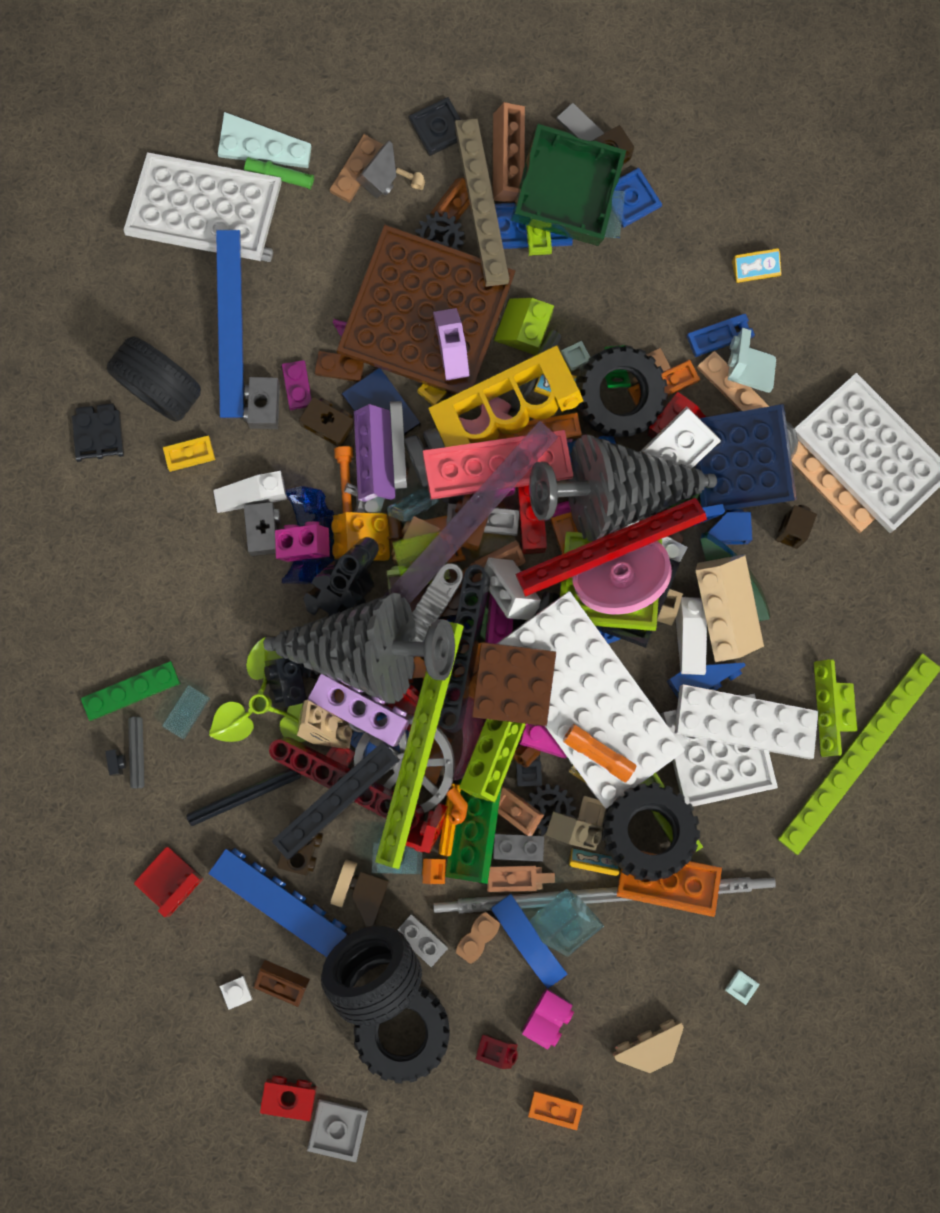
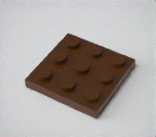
M481 642L472 717L547 726L556 651Z

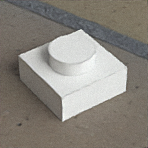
M244 976L220 986L229 1010L253 1000Z

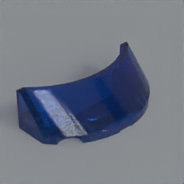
M300 486L286 489L285 491L293 507L297 525L301 527L305 526L306 522L313 521L329 528L330 556L293 561L291 568L282 578V584H311L314 577L334 561L335 558L332 552L334 533L331 528L334 512L328 509L325 503L326 496L322 490Z

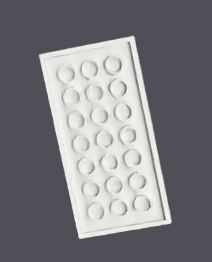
M570 591L497 643L556 651L548 722L545 727L605 809L612 805L618 796L623 797L625 790L630 787L634 789L638 784L645 781L685 751ZM573 724L637 765L635 772L626 783L584 754L563 743L562 740Z

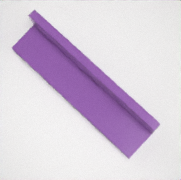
M368 404L354 411L358 500L366 502L376 497L391 500L395 498L391 412L387 409Z

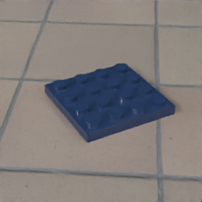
M784 404L699 418L721 440L696 464V469H700L704 475L715 474L717 477V484L714 488L704 487V490L700 493L702 508L723 504L725 510L797 500Z

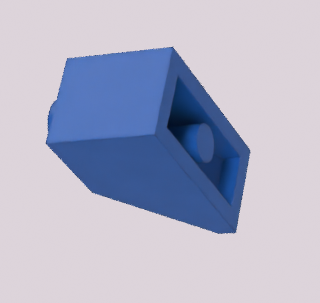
M743 509L729 510L708 533L726 545L749 544L752 541L751 512H744Z

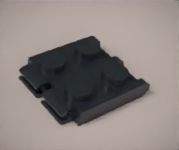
M114 403L97 405L98 413H94L93 406L76 408V415L72 416L77 462H82V459L96 457L99 460L103 459L104 456L112 455L124 457L120 411L115 410ZM118 448V450L103 452L105 449ZM96 451L97 453L82 454L81 452Z

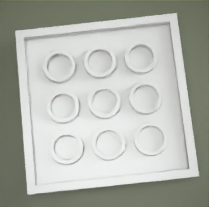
M750 694V695H745V696H744V697H750V698H755V699H756L755 694ZM677 710L661 713L663 721L685 749L683 753L672 761L679 791L685 796L683 800L687 805L691 803L692 806H698L778 788L769 751L675 734Z

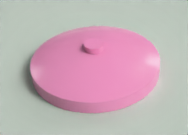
M655 541L572 577L577 596L589 608L605 614H626L645 608L664 593L671 579V563L666 549L661 543Z

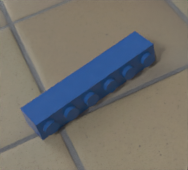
M235 847L232 851L225 849L208 874L327 957L332 949L348 935V932L345 931L347 927L336 918L333 921L324 916L327 913L316 904L313 907L309 906L304 902L306 900L305 896L296 890L291 893L285 889L286 883L278 877L274 876L271 879L265 875L266 869L256 862L252 865L244 860L246 855Z

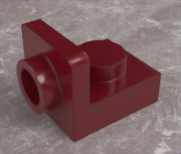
M482 1035L476 1060L500 1069H511L518 1057V1052L516 1051L518 1044L508 1043L489 1035Z

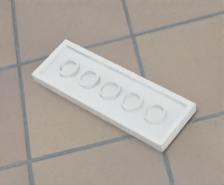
M683 684L679 689L674 733L813 759L818 711Z

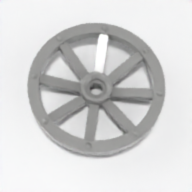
M407 714L406 717L411 719L409 724H412L414 715ZM387 717L379 720L378 724L384 726L387 723ZM438 727L434 739L439 744L444 758L428 759L427 767L445 766V774L439 789L424 775L422 785L434 795L427 802L420 804L424 813L434 808L446 796L455 774V758L452 747L445 734ZM365 732L355 750L354 767L365 757V752L370 742L378 746L382 740ZM404 733L399 742L401 753L389 746L400 761L391 768L394 770V774L383 785L388 789H391L397 782L407 744L406 733ZM370 789L364 792L367 799H372L373 795ZM385 801V806L389 809L391 803Z

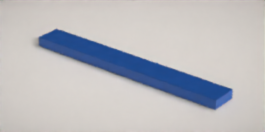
M216 230L220 418H244L241 231Z

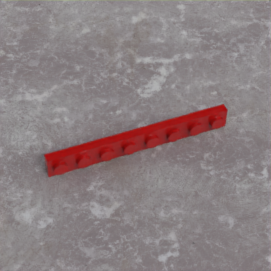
M694 498L515 575L526 597L707 520L706 513L698 500Z

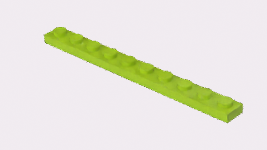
M449 622L454 633L456 657L464 626ZM426 670L376 856V863L396 869L400 868L451 672L445 680H434Z
M920 654L777 839L794 854L799 855L940 672V667L924 654Z

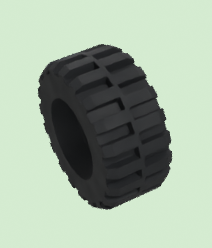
M633 346L610 347L593 355L586 364H583L580 369L581 372L575 380L583 402L579 403L576 408L583 415L581 416L583 421L591 425L590 428L601 432L603 435L624 437L641 433L658 420V414H662L665 408L662 406L663 401L667 400L668 393L664 392L667 380L662 378L661 374L664 371L661 366L657 367L655 364L656 360L652 356H647L645 354L646 351L640 348L634 349ZM617 369L631 372L638 380L641 390L639 403L632 411L625 414L610 412L605 408L600 398L602 379L609 372Z
M645 783L638 784L634 789L630 787L624 791L625 795L623 797L618 796L606 812L607 815L602 825L604 827L602 841H605L606 844L604 849L606 854H610L612 857L611 862L614 866L618 865L622 868L621 872L625 875L631 874L634 876V879L640 881L643 879H648V881L666 879L687 865L692 859V855L696 852L698 847L696 843L700 838V830H697V825L699 824L698 816H693L692 811L694 808L692 804L689 803L687 805L683 800L685 796L681 793L678 795L673 793L672 787L666 785L665 788H662L659 783H651L647 786ZM642 810H652L666 818L673 833L672 842L666 851L657 855H649L641 852L633 845L628 835V824L634 814Z
M424 986L419 987L416 996L406 1007L420 1015L426 1028L424 1042L414 1053L398 1056L388 1052L379 1039V1024L354 1026L355 1049L358 1050L359 1059L368 1066V1070L373 1075L374 1073L378 1074L382 1080L387 1081L389 1079L402 1084V1081L415 1082L417 1078L426 1077L431 1073L432 1069L437 1068L441 1063L442 1057L446 1054L450 1037L447 1012L439 998Z

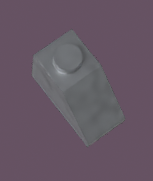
M390 141L381 147L356 179L375 198L382 194L386 196L394 187L392 182L396 178L393 144Z

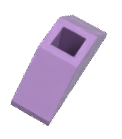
M457 308L433 312L446 380L469 377L466 343Z

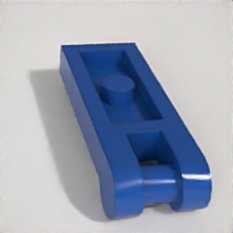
M742 314L688 333L687 339L694 356L698 357L729 346L733 337L738 336L740 333H736L735 326H739L740 331L742 328L751 330V338L754 337V331L752 328H749L747 323L749 321L747 315Z

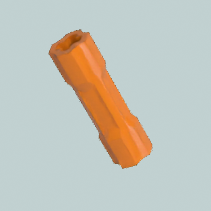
M575 724L569 728L562 740L563 743L584 754L625 783L636 770L637 765L602 744Z

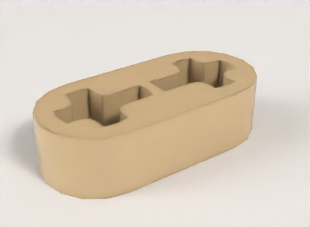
M345 860L330 904L343 907L358 863Z

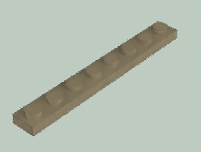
M478 119L456 120V137L485 286L509 284L510 279Z

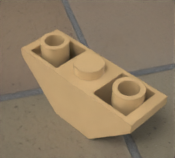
M305 700L300 712L297 736L312 744L349 749L352 728L344 720L311 701Z
M670 1019L660 1024L661 1029L654 1033L648 1030L637 1036L639 1040L631 1044L629 1041H625L615 1047L616 1051L612 1055L618 1062L652 1073L673 1062L684 1027L680 1021L674 1022L673 1019Z

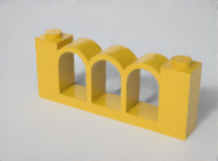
M556 345L428 409L445 447L497 440L500 432L510 435L519 433L527 426L530 417L535 420L550 418L559 407L561 411L573 409L583 402V399ZM544 375L551 389L549 398L539 405L527 403L520 392L519 386ZM514 389L521 405L519 412L508 420L497 418L488 401ZM484 404L490 417L489 426L480 434H469L465 431L459 415Z

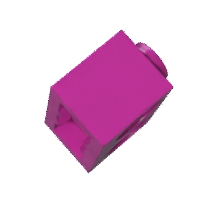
M312 521L306 522L305 526L301 527L298 525H285L284 529L275 530L276 559L293 562L329 557V528L319 525V522Z

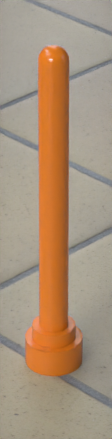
M353 447L334 448V456L337 459V463L340 464L343 513L352 512L351 494L344 492L347 483L350 484L349 463H351V458H353Z

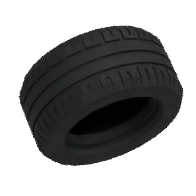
M135 336L126 338L123 345L118 348V352H115L107 363L108 373L117 382L145 404L172 421L182 420L190 410V406H193L201 395V387L193 377L162 352Z
M371 926L353 932L332 949L323 965L321 986L338 1015L345 1021L355 1025H376L388 1021L401 1013L414 999L422 979L421 963L401 932L390 927ZM390 963L386 970L374 981L364 986L354 987L359 978L367 971L381 964Z

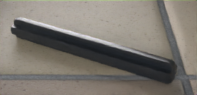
M291 768L188 813L186 815L190 826L199 824L301 778V774Z

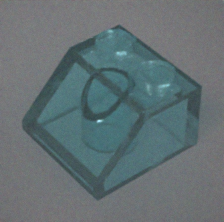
M568 889L559 893L545 908L540 909L530 919L542 943L567 957L604 927L603 923L580 897Z

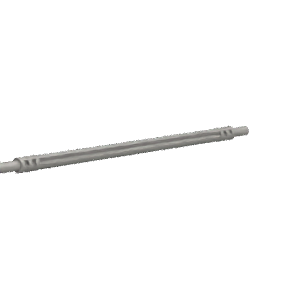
M750 877L720 879L718 894L751 892L752 889L774 888L776 886L775 878L751 879ZM618 887L512 895L522 909L631 900L617 897ZM508 895L460 898L458 901L434 903V913L459 911L460 914L492 911L491 907Z

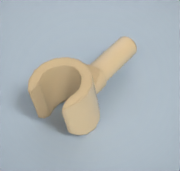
M400 168L396 169L397 174L412 180V188L423 190L425 180L422 173L415 172L412 174Z

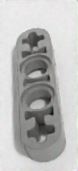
M390 401L395 489L407 488L402 401Z

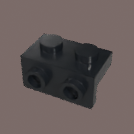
M289 658L265 661L264 674L269 682V698L273 707L283 708L303 704L307 699L300 663H295L289 660Z

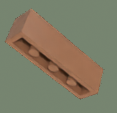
M504 102L493 113V199L495 201L514 203L525 165V106Z

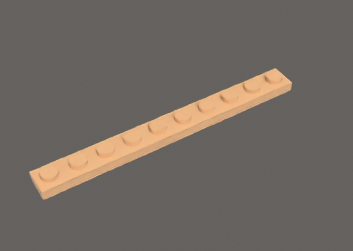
M715 351L698 365L697 369L739 411L769 407L751 387L728 380L729 366ZM798 440L797 452L792 458V466L858 533H861L875 518Z

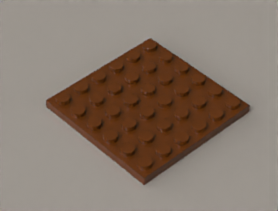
M384 224L337 348V353L456 395L474 386L513 281L515 270L507 268L510 279L509 284L485 286L480 258ZM457 308L466 343L469 377L446 380L433 312Z

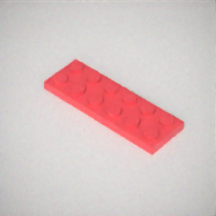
M565 430L423 450L422 452L430 500L529 485L530 473L536 462H547L553 468L557 481L573 478Z

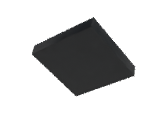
M449 97L408 116L429 156L458 143L455 121L461 119Z

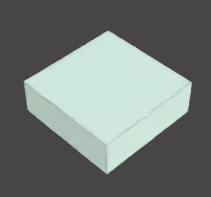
M582 341L561 350V354L571 372L581 368L583 364L589 361L590 356Z
M738 969L725 988V991L746 1005L760 984Z

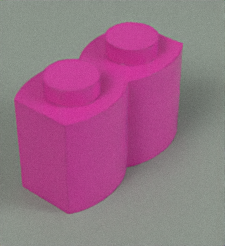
M546 988L522 1029V1035L547 1050L551 1045L555 1047L562 1035L559 1032L562 1024L565 1023L567 1025L574 1014V1011L571 1010L572 1003Z

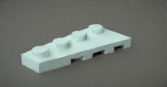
M224 112L218 150L219 157L245 161L247 157H251L263 162L272 161L273 164L309 168L310 143Z

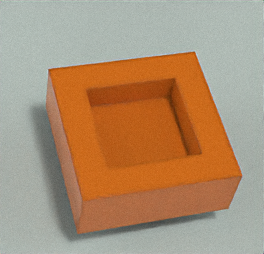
M423 859L422 884H445L446 859Z

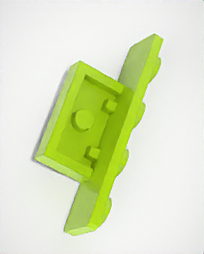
M834 659L814 662L821 756H839L842 754L840 732L857 731L854 684L836 683Z

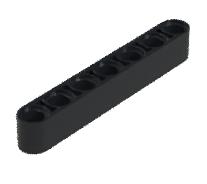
M478 564L469 566L464 574L455 623L464 626L466 621L474 620L472 628L463 629L438 721L439 725L450 733L458 732L464 724L470 681L473 676L490 586L488 573ZM478 573L483 574L479 582H472L474 575ZM478 597V602L475 605H468L470 598ZM464 643H468V651L465 653H459L460 646ZM459 667H464V674L461 677H455V670ZM460 691L459 699L451 701V693ZM454 714L456 716L455 722L447 726L445 723L446 718Z

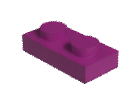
M305 360L282 364L289 409L306 408L312 398Z

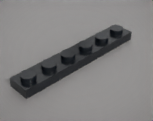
M382 741L275 837L272 842L287 860L291 859L395 766L400 759Z

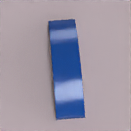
M511 893L491 907L511 940L547 989L568 975Z

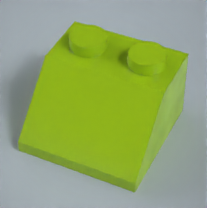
M534 298L509 299L494 341L537 355L551 320L554 305Z

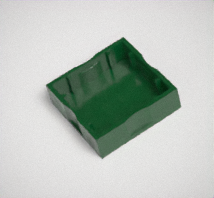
M537 124L532 134L510 221L599 246L605 237L612 209V197L615 187L619 182L626 150L597 141L583 140L570 133Z

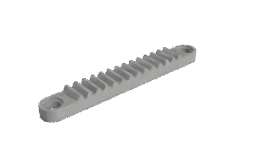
M446 564L439 570L427 588L426 593L422 596L421 601L417 604L416 609L412 612L415 620L417 642H425L426 633L430 625L440 618L462 583L463 572L457 565ZM448 569H454L458 574L457 580L453 583H448L444 579V573ZM363 692L365 695H367V696H369V697H372L371 695L367 694L366 692ZM358 701L356 711L364 713L366 705L363 701ZM349 723L350 727L354 731L365 732L364 730Z

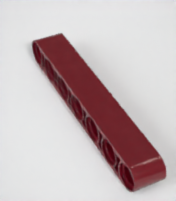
M290 737L277 739L269 747V754L275 761L328 789L351 770ZM281 743H283L287 748L286 755L282 754L279 747ZM302 754L308 758L307 766L301 763L300 757ZM323 765L329 769L328 777L322 774L321 768ZM376 782L369 788L373 795L372 799H367L363 793L354 802L387 819L389 809L385 806V800H392L394 791ZM416 804L414 812L416 820L411 823L410 829L416 827L424 819V810L419 804Z

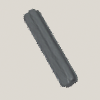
M130 717L128 719L130 787L139 789L144 787L142 717Z

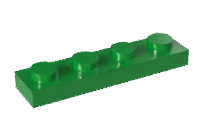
M170 661L81 698L89 721H93L181 683L174 665Z

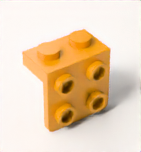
M345 512L333 516L331 528L334 533V544L332 552L335 559L341 558L364 537H370L378 544L379 550L374 561H386L390 558L389 540H387V537H389L387 514Z

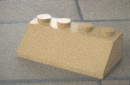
M746 555L697 563L696 574L715 662L740 658L764 647Z

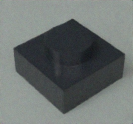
M116 749L105 751L109 775H124L123 769L126 768L124 754H120V751Z

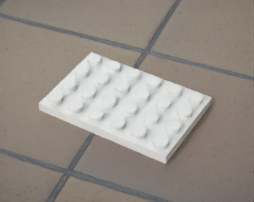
M147 152L124 227V233L127 236L217 253L216 230H240L241 257L261 261L282 183L281 178Z
M857 373L795 428L798 440L889 533H892L940 487V457Z

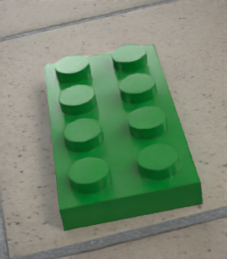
M501 789L495 802L474 797L461 790L460 794L466 800L468 809L465 820L455 827L452 854L448 856L445 877L488 884Z

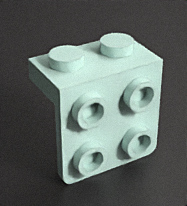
M742 328L738 336L733 337L730 344L731 356L728 361V380L769 393L774 386L776 357L749 348L751 330Z

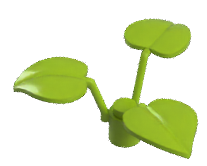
M265 638L261 639L252 648L246 664L247 672L252 679L259 680L263 678L258 694L250 699L248 712L245 711L243 705L237 702H227L221 705L214 715L209 731L211 737L225 742L243 740L254 729L253 721L248 716L253 712L264 714L270 711L285 716L280 721V731L284 737L293 738L298 742L306 741L297 736L299 717L303 704L289 706L287 712L272 707L271 699L264 694L268 683L264 674L265 661L283 658L276 651L264 649L263 642Z

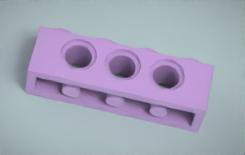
M320 675L308 698L309 701L393 747L398 746L411 721L410 718L406 717L407 712L396 706L391 709L384 705L385 701L378 697H369L363 693L364 691L348 686L337 679H331L327 675ZM338 689L344 692V700L341 703L335 699V692ZM358 701H363L366 705V710L362 715L356 711ZM380 712L385 713L387 716V723L384 726L379 725L377 722V716Z

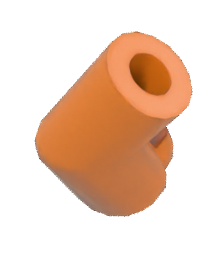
M453 787L446 794L453 803L451 814H449L448 818L452 824L457 825L465 820L468 804L456 787Z

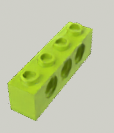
M486 719L459 789L474 797L495 802L526 724Z

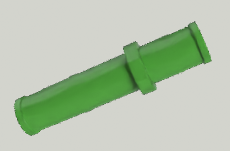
M247 157L244 171L280 177L283 182L310 190L314 182V175L277 166L272 161L263 162Z

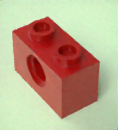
M273 1075L272 1079H267L265 1082L260 1113L310 1121L317 1087L312 1086V1082L308 1080L298 1079L297 1083L287 1082V1077ZM285 1091L293 1092L296 1097L295 1102H285L283 1093Z

